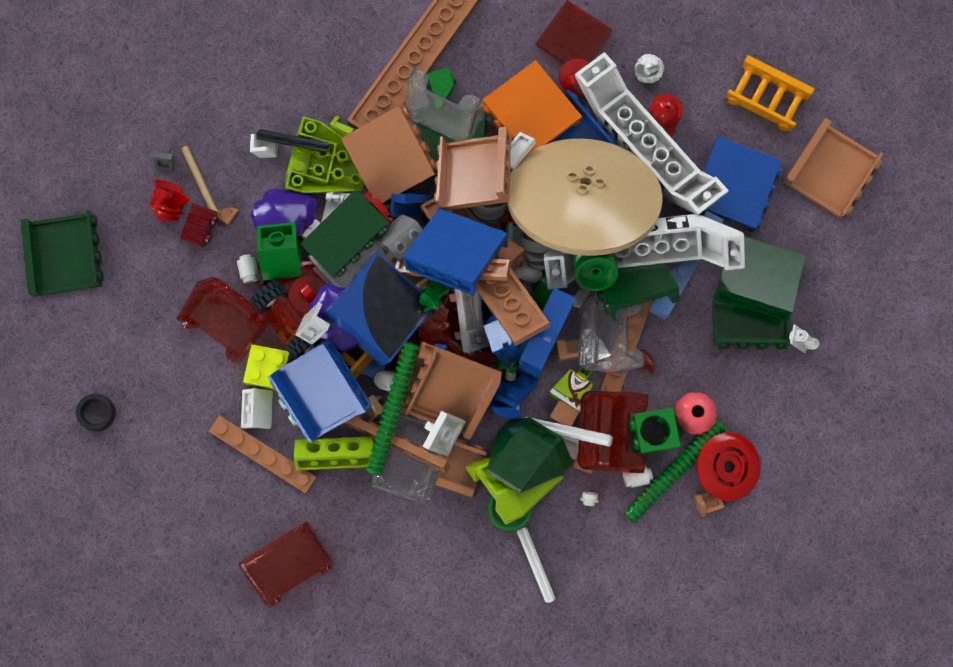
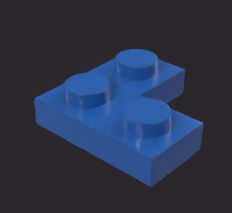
M521 373L511 384L501 379L493 398L516 408L538 386V380L524 373Z

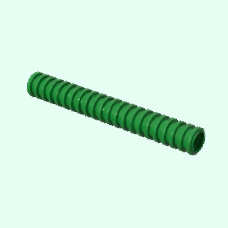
M403 343L404 349H401L402 354L399 355V358H401L397 362L399 366H396L397 372H394L395 378L392 379L393 384L390 385L392 388L389 390L390 396H387L388 402H385L386 408L383 409L384 414L381 416L383 419L380 420L381 425L378 426L379 431L376 432L378 436L374 439L376 441L373 443L374 449H371L372 455L369 456L370 460L367 462L369 466L366 467V470L371 474H383L382 469H384V463L387 461L385 457H388L387 451H390L389 445L392 444L390 440L394 437L392 434L395 433L394 428L397 427L396 422L399 421L397 417L401 414L399 410H402L401 404H404L403 398L406 397L405 392L408 391L406 387L410 384L408 382L411 380L410 374H413L412 368L415 367L414 362L417 361L415 357L418 356L417 351L420 350V347L413 343Z
M716 420V423L709 431L696 436V440H692L691 445L688 444L687 449H683V453H679V457H675L674 462H670V466H666V470H662V474H659L658 478L653 480L654 483H650L649 488L646 487L645 492H641V496H637V500H633L632 505H628V509L623 510L625 516L633 523H637V519H641V515L650 509L649 506H653L654 501H658V497H662V493H666L667 488H671V484H675V480H679V476L688 470V466L691 467L692 462L697 461L696 458H698L700 449L711 437L726 431L724 425Z

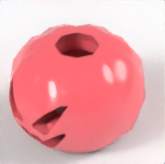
M689 392L676 402L674 408L675 420L677 425L686 433L704 434L705 431H709L716 423V405L706 394ZM696 405L702 406L705 411L704 415L700 418L694 417L691 412L692 408Z

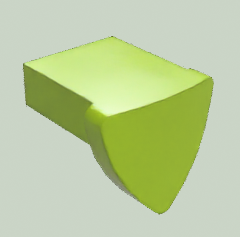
M335 116L329 125L331 129L343 137L354 131V128L340 123L342 117Z

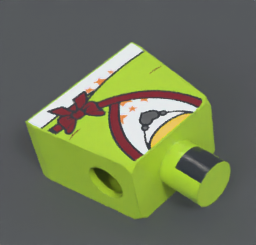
M584 365L581 366L578 373L570 369L550 390L549 395L576 409L580 414L593 386L587 380L592 370Z

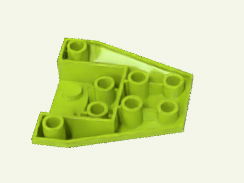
M303 116L296 136L329 142L330 150L324 153L293 147L286 172L285 188L300 193L353 192L355 189L358 192L362 191L364 181L341 140L343 136L321 121Z
M490 457L482 458L465 466L475 482L481 480L496 500L495 510L505 524L523 517L563 479V476L560 475L519 493L486 472Z

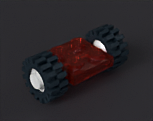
M279 280L267 283L266 286L264 285L262 289L253 294L250 300L259 313L267 312L265 318L268 324L273 327L280 340L285 343V348L294 360L318 346L321 342L320 340L310 344L295 335L302 319L287 301L286 295L288 293Z

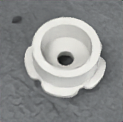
M583 492L580 498L586 506H595V503L599 502L598 494L594 492Z

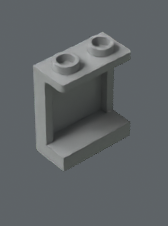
M401 214L388 226L389 230L382 237L379 235L374 241L385 254L390 251L397 260H400L423 229L416 220Z

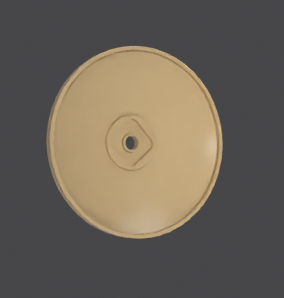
M564 139L547 143L530 151L514 171H511L509 202H507V205L516 224L538 243L568 254L597 256L627 249L640 242L652 231L661 212L662 190L651 168L630 151L599 140Z

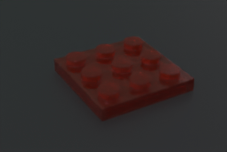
M567 0L539 37L536 46L563 64L573 58H582L590 63L611 35L613 29Z

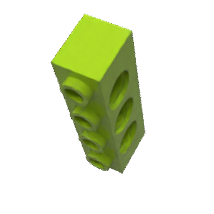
M373 437L315 439L311 443L307 439L295 440L296 470L367 467L369 466L367 464L370 460L369 456L372 455L371 449H374Z

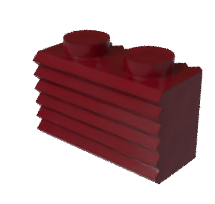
M192 203L180 239L205 247L211 241L212 234L210 232L212 227H215L218 222V212Z

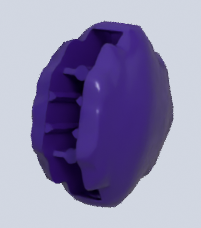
M273 188L263 195L262 200L255 202L251 212L252 222L256 231L257 226L295 222L299 241L304 230L309 228L315 220V214L319 207L318 200L307 193Z
M324 284L319 289L316 298L311 302L309 309L311 310L318 302L322 304L317 317L329 323L330 326L328 331L318 340L325 342L330 339L334 347L342 354L360 345L352 336L344 332L323 313L339 293L346 288L333 284Z

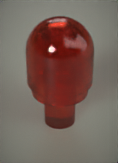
M640 349L635 352L634 360L641 368H648L652 373L658 369L653 363L654 359L646 350Z

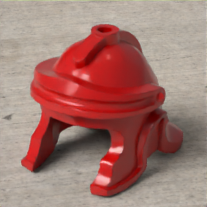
M660 94L651 102L648 113L672 138L675 134V127L682 118V104L674 95Z
M158 179L154 180L155 189L151 196L152 202H149V207L156 215L158 221L165 223L167 221H177L182 216L181 209L183 205L190 201V197L181 194L182 188L174 183Z

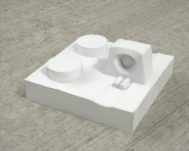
M441 411L435 424L428 421L424 428L430 431L423 447L448 456L466 421Z

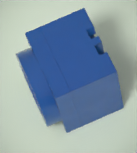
M493 314L488 319L484 329L492 352L506 366L517 362L518 357H521L529 339L515 346Z

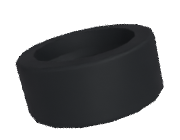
M101 394L86 395L76 407L77 421L88 430L98 432L105 430L115 420L116 410L114 404L110 399ZM95 401L103 403L107 408L106 418L98 424H92L85 418L86 407Z

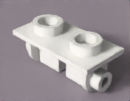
M793 325V330L789 336L790 344L803 353H806L807 349L815 350L819 347V341L816 338H812L808 332Z

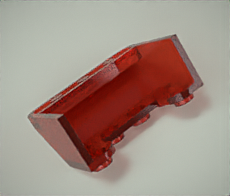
M587 391L582 395L579 428L613 437L611 446L579 440L578 464L582 469L644 473L645 460L643 456L639 453H628L630 413L636 414L646 411L648 407V394Z

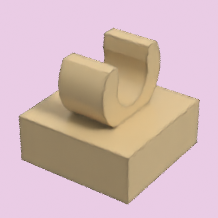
M372 395L368 397L372 406L365 413L371 421L378 418L383 413V409L386 408V405L381 406L378 402L382 398L381 396L375 397Z

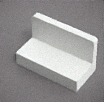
M319 302L303 317L295 334L310 344L316 342L328 331L330 326L329 323L317 317L322 306Z
M256 388L242 390V429H271L273 391Z

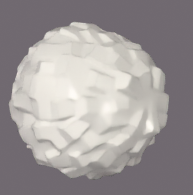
M645 54L635 64V76L643 83L658 81L664 72L663 62L655 55Z

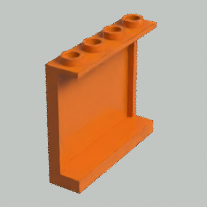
M536 60L482 99V110L486 111L487 116L493 118V123L498 130L499 127H507L512 137L511 141L519 132L535 139L536 144L530 151L550 143L574 125L576 127L582 120L581 114Z

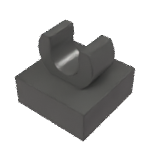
M163 147L161 152H154L153 161L156 169L174 172L175 161L173 154H170L171 148Z

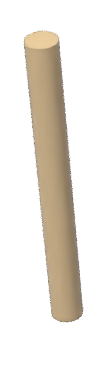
M182 147L181 150L208 208L218 211L189 147Z

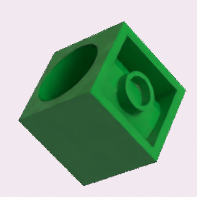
M296 223L257 226V252L263 280L302 276Z
M673 408L636 413L627 422L629 433H633L634 438L631 441L632 451L636 452L637 456L676 450L680 447ZM645 420H655L663 426L665 436L660 441L661 445H650L649 442L642 438L640 428L644 426Z

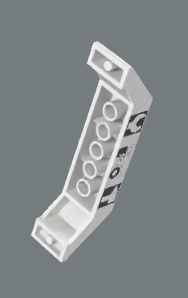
M604 52L575 74L597 120L622 148L638 156L651 168L659 181L662 194L669 202L699 215L728 193L729 190L717 177H712L699 170L631 94L616 68L617 65Z
M700 214L659 218L652 231L644 239L627 249L615 252L617 268L703 259L722 266L725 270L745 268L744 233ZM554 249L544 254L548 289L567 288V284L575 279L573 254Z

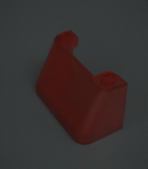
M209 277L196 283L176 318L185 328L199 327L227 348L225 350L227 359L236 363L243 360L250 351L251 344L254 345L272 321V318L267 313H259L248 299L215 277Z
M450 290L447 295L441 297V304L436 309L432 308L418 327L419 336L430 345H447V351L490 367L498 359L492 352L491 346L482 348L481 352L476 350L470 356L467 352H463L461 340L455 339V332L460 331L458 316L452 311L456 308L457 303L450 302L449 294L454 293Z
M305 522L244 559L238 565L265 606L269 604L272 607L281 601L280 597L284 593L319 572L323 575L330 571L334 561L311 523Z

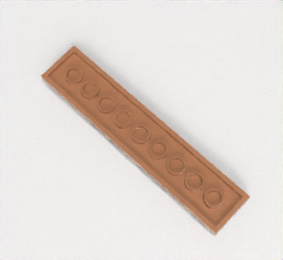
M433 0L348 117L347 123L358 129L395 107L405 105L480 0Z
M434 198L420 205L422 212L429 221L440 208L435 203ZM468 208L447 210L476 221ZM499 251L494 259H504ZM510 269L508 281L478 280V293L515 346L550 327V322L512 269Z

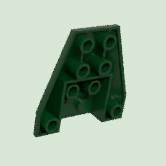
M528 417L507 421L498 430L486 472L517 492L522 493L564 474L573 461L563 437Z

